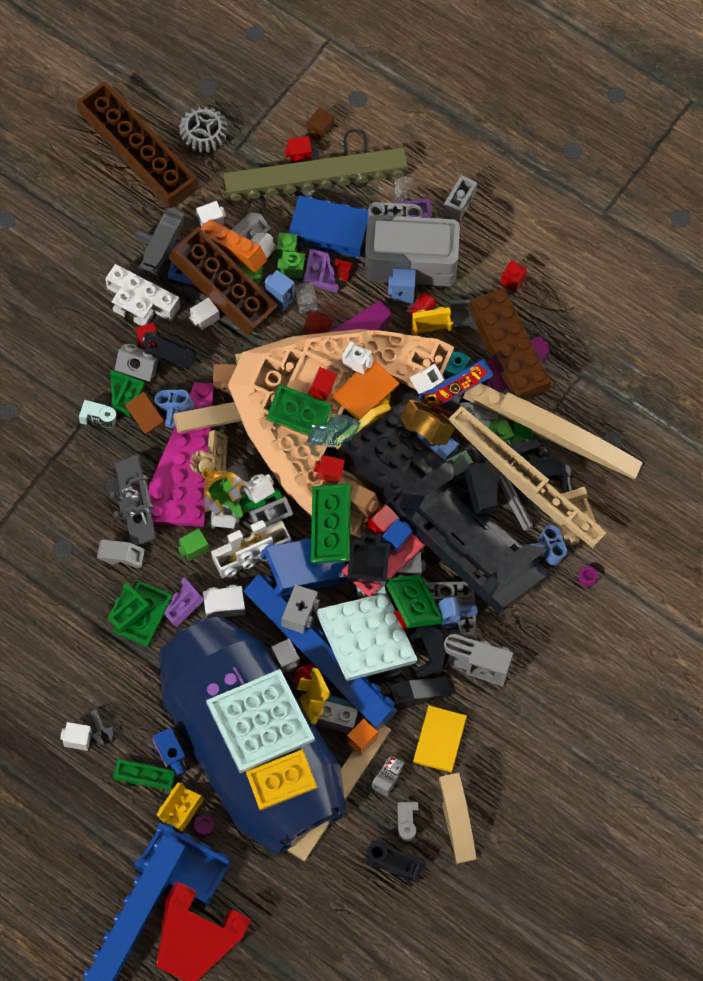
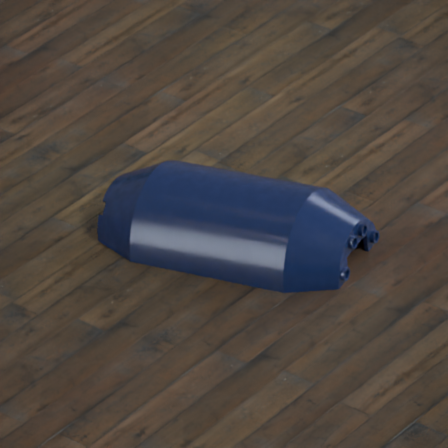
M218 616L206 620L198 619L193 623V626L177 631L176 637L160 649L159 666L162 703L237 829L278 856L295 846V839L325 822H328L330 826L347 816L341 766L315 724L310 723L300 700L286 678L285 680L315 740L261 765L303 749L318 788L260 811L246 771L239 772L206 704V700L242 685L233 669L234 667L245 684L280 668L261 640L224 617ZM233 673L237 677V682L234 685L225 683L224 678L227 674ZM212 683L217 684L219 687V692L214 696L209 695L207 692V687Z

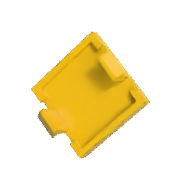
M438 307L429 311L419 310L413 313L411 334L417 336L418 333L444 329L450 331L454 325V322L450 320V307Z
M313 668L310 674L312 676L311 680L302 677L297 690L306 691L305 694H302L300 702L310 723L316 724L318 718L322 715L325 701L328 700L330 692L319 669Z

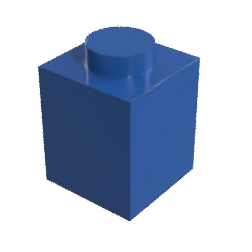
M396 519L382 536V543H390V549L398 554L412 536L411 527L406 522Z

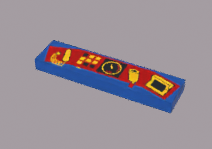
M484 359L442 381L432 389L419 394L418 397L423 404L430 406L429 410H433L489 379L493 374Z

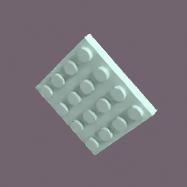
M387 592L321 608L316 612L346 681L415 664L418 660L405 631L394 614L395 609Z
M280 669L206 700V704L240 773L315 740Z

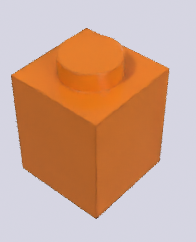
M363 719L347 735V745L354 752L358 751L360 754H363L378 739V731Z

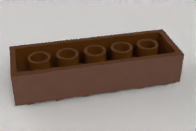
M199 227L179 243L168 257L247 336L273 314L278 306Z
M505 287L470 300L469 311L509 393L526 401L549 392L551 380Z

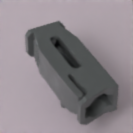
M167 208L153 235L142 230L136 232L135 240L148 244L144 253V259L138 267L141 275L156 281L159 280L169 259L168 257L174 249L185 225L182 212Z

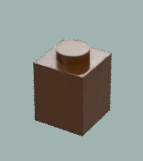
M319 107L307 121V132L309 135L322 140L333 128L334 116Z

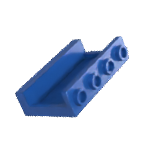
M299 196L289 234H297L299 245L360 258L367 229L368 211L364 208L349 207L346 204L331 203L328 200H317L310 196Z
M303 538L296 542L287 541L280 545L270 544L264 548L265 550L260 555L261 559L268 560L278 584L273 590L276 597L292 594L295 584L316 590L341 585L347 580V576L342 572V569L346 567L345 561L311 563V539Z
M159 823L158 829L142 857H138L135 862V868L142 873L144 872L145 868L143 866L149 856L152 857L155 852L153 849L159 838L162 839L163 835L184 845L187 851L171 878L168 887L172 888L174 882H179L197 891L193 901L207 907L230 867L228 856L221 852L215 853L211 851V847L203 842H200V844L193 841V837L184 832L182 834L176 832V828L168 823H165V825Z

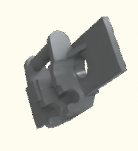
M136 454L115 464L120 492H110L111 499L119 502L120 512L114 511L115 518L127 520L131 544L140 546L155 540L156 535L151 515L154 505L151 503L147 486L148 476L143 475L140 457ZM141 514L143 519L140 523H137L136 517Z

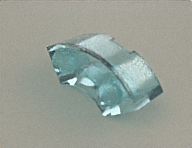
M332 414L329 421L324 425H312L306 443L325 447H338L355 435L361 422L347 415Z

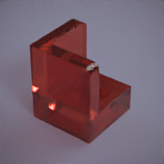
M310 310L303 331L307 335L330 332L334 320L326 313Z

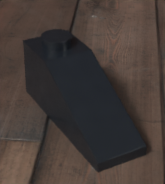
M447 677L410 680L390 686V696L397 710L452 696Z

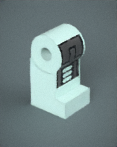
M84 400L79 415L81 424L87 425L88 421L101 423L106 428L115 425L117 419L113 408Z

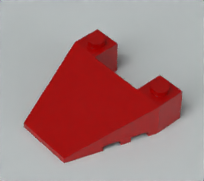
M174 882L165 901L156 967L184 981H197L242 939L251 919L234 910H228L221 926H218L188 911L197 891L179 882Z

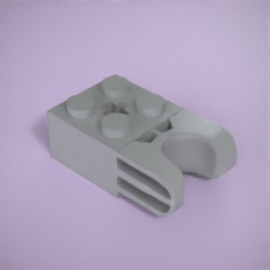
M451 634L445 639L444 648L450 655L449 665L467 670V675L504 686L513 656L509 649L505 647L497 648L491 646L489 642H479L456 634Z

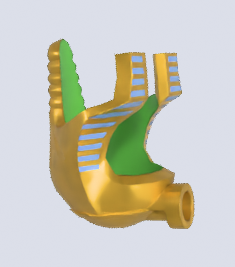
M205 468L202 472L203 478L206 479L204 482L205 512L211 510L217 516L223 512L221 505H227L237 517L242 518L243 512L238 500L242 498L240 490L245 485L244 481L231 472L213 471L211 468Z

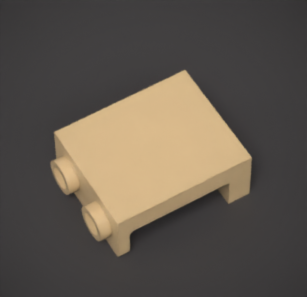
M585 487L561 494L596 523L586 498L587 491ZM553 520L555 526L560 530L565 545L569 544L572 546L582 540L565 524L560 526Z

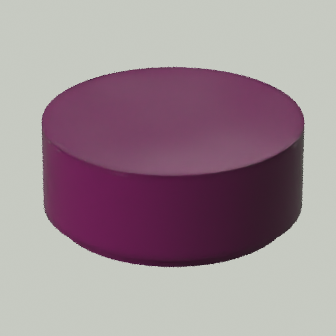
M583 567L578 575L580 584L585 587L595 585L598 579L597 571L593 567Z
M207 815L199 816L194 822L195 832L200 836H209L214 831L213 819Z

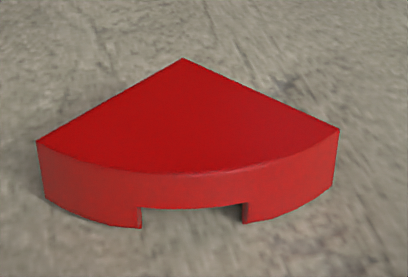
M335 258L336 273L341 279L348 282L353 263Z

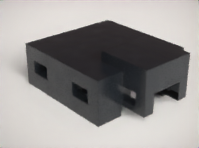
M362 532L361 541L351 540L347 581L386 585L390 543H380L381 534L372 535Z

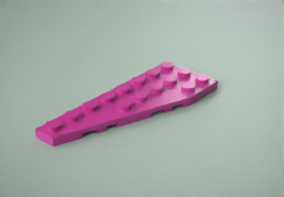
M194 383L189 394L195 403L193 410L213 406V383ZM175 426L149 485L150 500L154 505L153 513L151 514L153 524L205 525L204 482L206 479L192 471L190 464L195 466L196 464L190 462V459L197 451L200 452L202 450L208 453L211 427L178 433Z

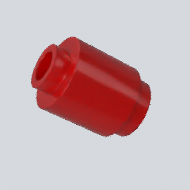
M421 294L411 307L410 315L412 316L413 313L419 310H433L436 306L435 298L430 294Z

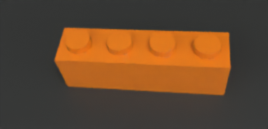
M211 219L201 228L234 262L256 273L267 261L260 245Z

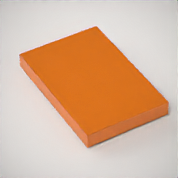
M373 359L372 366L367 368L364 374L356 372L333 393L332 397L359 421L399 386V382Z

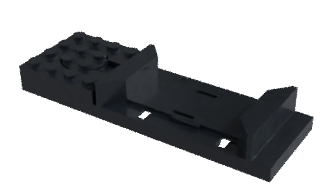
M391 412L343 441L335 458L345 460L344 466L367 489L376 493L377 498L384 505L387 504L401 521L406 522L411 527L412 532L498 614L535 589L549 576L550 573L539 563L547 549L531 545L521 546L487 513L475 515L471 498L452 481L454 478L453 461L450 459L444 463L412 431L406 429L405 425ZM431 522L435 527L427 531L423 526ZM480 569L484 575L477 579L473 574Z

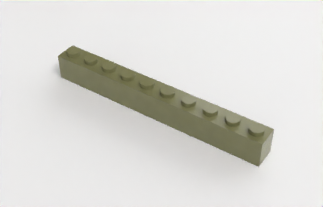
M404 148L228 172L224 173V184L227 201H240L246 198L256 199L260 196H275L281 193L291 194L302 190L311 191L316 188L326 189L337 185L347 186L350 183H366L372 180L382 181L393 177L401 178L407 176L408 166Z

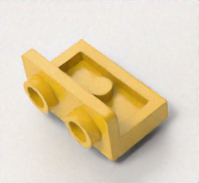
M178 782L160 807L157 816L164 824L168 823L175 827L176 830L183 832L204 798L186 789L182 783Z

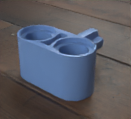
M163 390L155 396L156 404L164 414H167L165 426L169 428L176 426L173 419L175 413L190 411L195 407L194 401L185 390Z
M547 525L538 538L539 542L530 544L531 546L545 547L547 549L544 557L550 565H558L567 553L560 530L554 525Z
M455 597L445 598L438 604V609L443 617V622L440 624L442 629L457 626L461 617L477 614L476 604L459 606Z

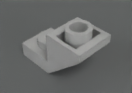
M100 540L97 559L112 565L123 562L132 567L140 568L145 549L129 542Z

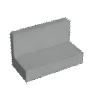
M250 212L232 231L251 240L256 233H266L270 226L261 214Z

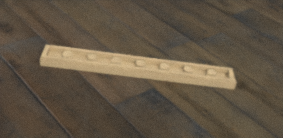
M371 723L370 725L378 731V739L363 754L353 751L341 768L345 800L391 732V729L387 726L375 728ZM328 822L295 839V846L288 849V852L305 862L328 828Z

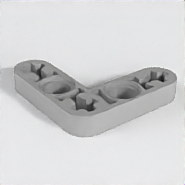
M466 582L425 583L435 602L455 597L459 606L475 604L474 590ZM445 587L449 588L451 590V594L449 596H443L440 593L441 589ZM456 587L457 591H463V588H467V591H470L467 595H464L463 592H457V596H454V588ZM435 588H438L437 596H435ZM476 615L461 617L458 623V631L463 637H472L476 630ZM469 619L468 625L471 628L469 632L462 629L465 627V620Z

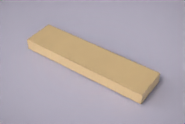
M235 402L175 413L173 415L178 433L242 421Z

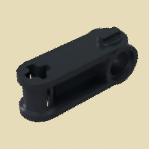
M152 331L146 332L142 337V343L146 350L184 369L189 370L195 362L198 352L186 345L179 344Z
M379 840L372 841L364 859L369 866L376 869L380 868L413 883H419L420 873L426 867V863L422 860L387 846L386 843ZM374 850H379L382 856L375 858L371 853Z

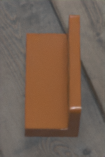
M144 392L126 404L127 409L145 434L150 433L157 427L161 430L166 428L164 419Z

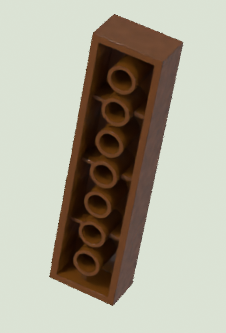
M106 81L76 101L78 113L168 208H173L198 189L196 176Z

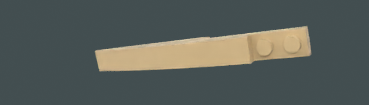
M480 383L467 390L463 396L466 400L532 429L531 433L632 479H636L643 463L586 430L508 392L505 395Z
M461 406L449 418V421L503 475L560 526L565 524L592 548L606 535L602 528L549 485L547 477Z

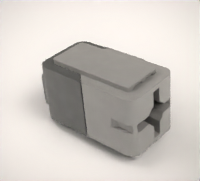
M372 203L368 208L365 278L371 282L389 283V275H393V268L416 270L415 284L453 285L456 281L458 265L459 223L453 219L423 218L422 209L415 204Z

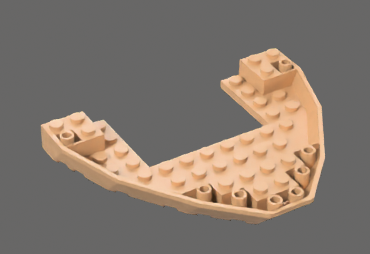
M365 329L292 336L243 352L228 387L251 441L283 490L312 516V487L336 485L335 483L315 479L316 472L313 471L315 461H319L320 457L324 455L344 410V407L332 395L356 373V371L343 366L342 354L349 343L354 342V345L370 350L373 359L394 379L413 389L416 388L409 377L421 369L436 364L441 375L443 374L454 349L453 346L434 338ZM319 367L337 374L329 396L326 400L322 399V401L333 406L320 441L266 420L279 384L313 397L308 392ZM342 471L338 484L349 483L351 490L356 484L366 488L353 474ZM378 499V503H379V504H378V507H377L376 511H377L380 507L384 506V504H383L379 499ZM351 510L350 542L351 540L361 541L362 532L371 534L365 522L375 512H372L367 518Z

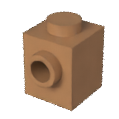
M236 364L213 365L214 389L230 391L228 384L236 369Z
M356 484L351 490V510L368 518L372 512L376 511L379 504L376 493Z

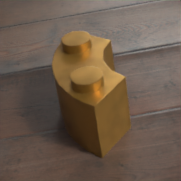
M409 400L400 417L405 428L421 434L434 445H447L455 426L444 414L440 413V415H437L429 410L430 406Z

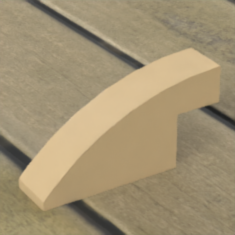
M460 773L439 777V784L444 800L443 811L456 864L476 860L474 840Z

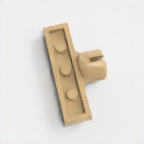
M216 430L210 431L208 453L201 450L192 455L190 462L196 464V466L190 464L192 471L202 475L205 468H211L213 471H226L228 436Z

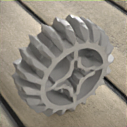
M207 106L204 109L198 107L197 111L191 109V114L186 112L185 118L181 119L179 134L183 144L186 143L187 148L192 147L194 152L199 149L200 153L203 150L209 153L211 148L216 151V146L221 147L222 142H225L228 134V124L225 122V117L221 116L220 111L215 112L214 108L208 110ZM196 123V126L193 127V130L189 131L190 128ZM218 128L217 132L211 136L214 130Z

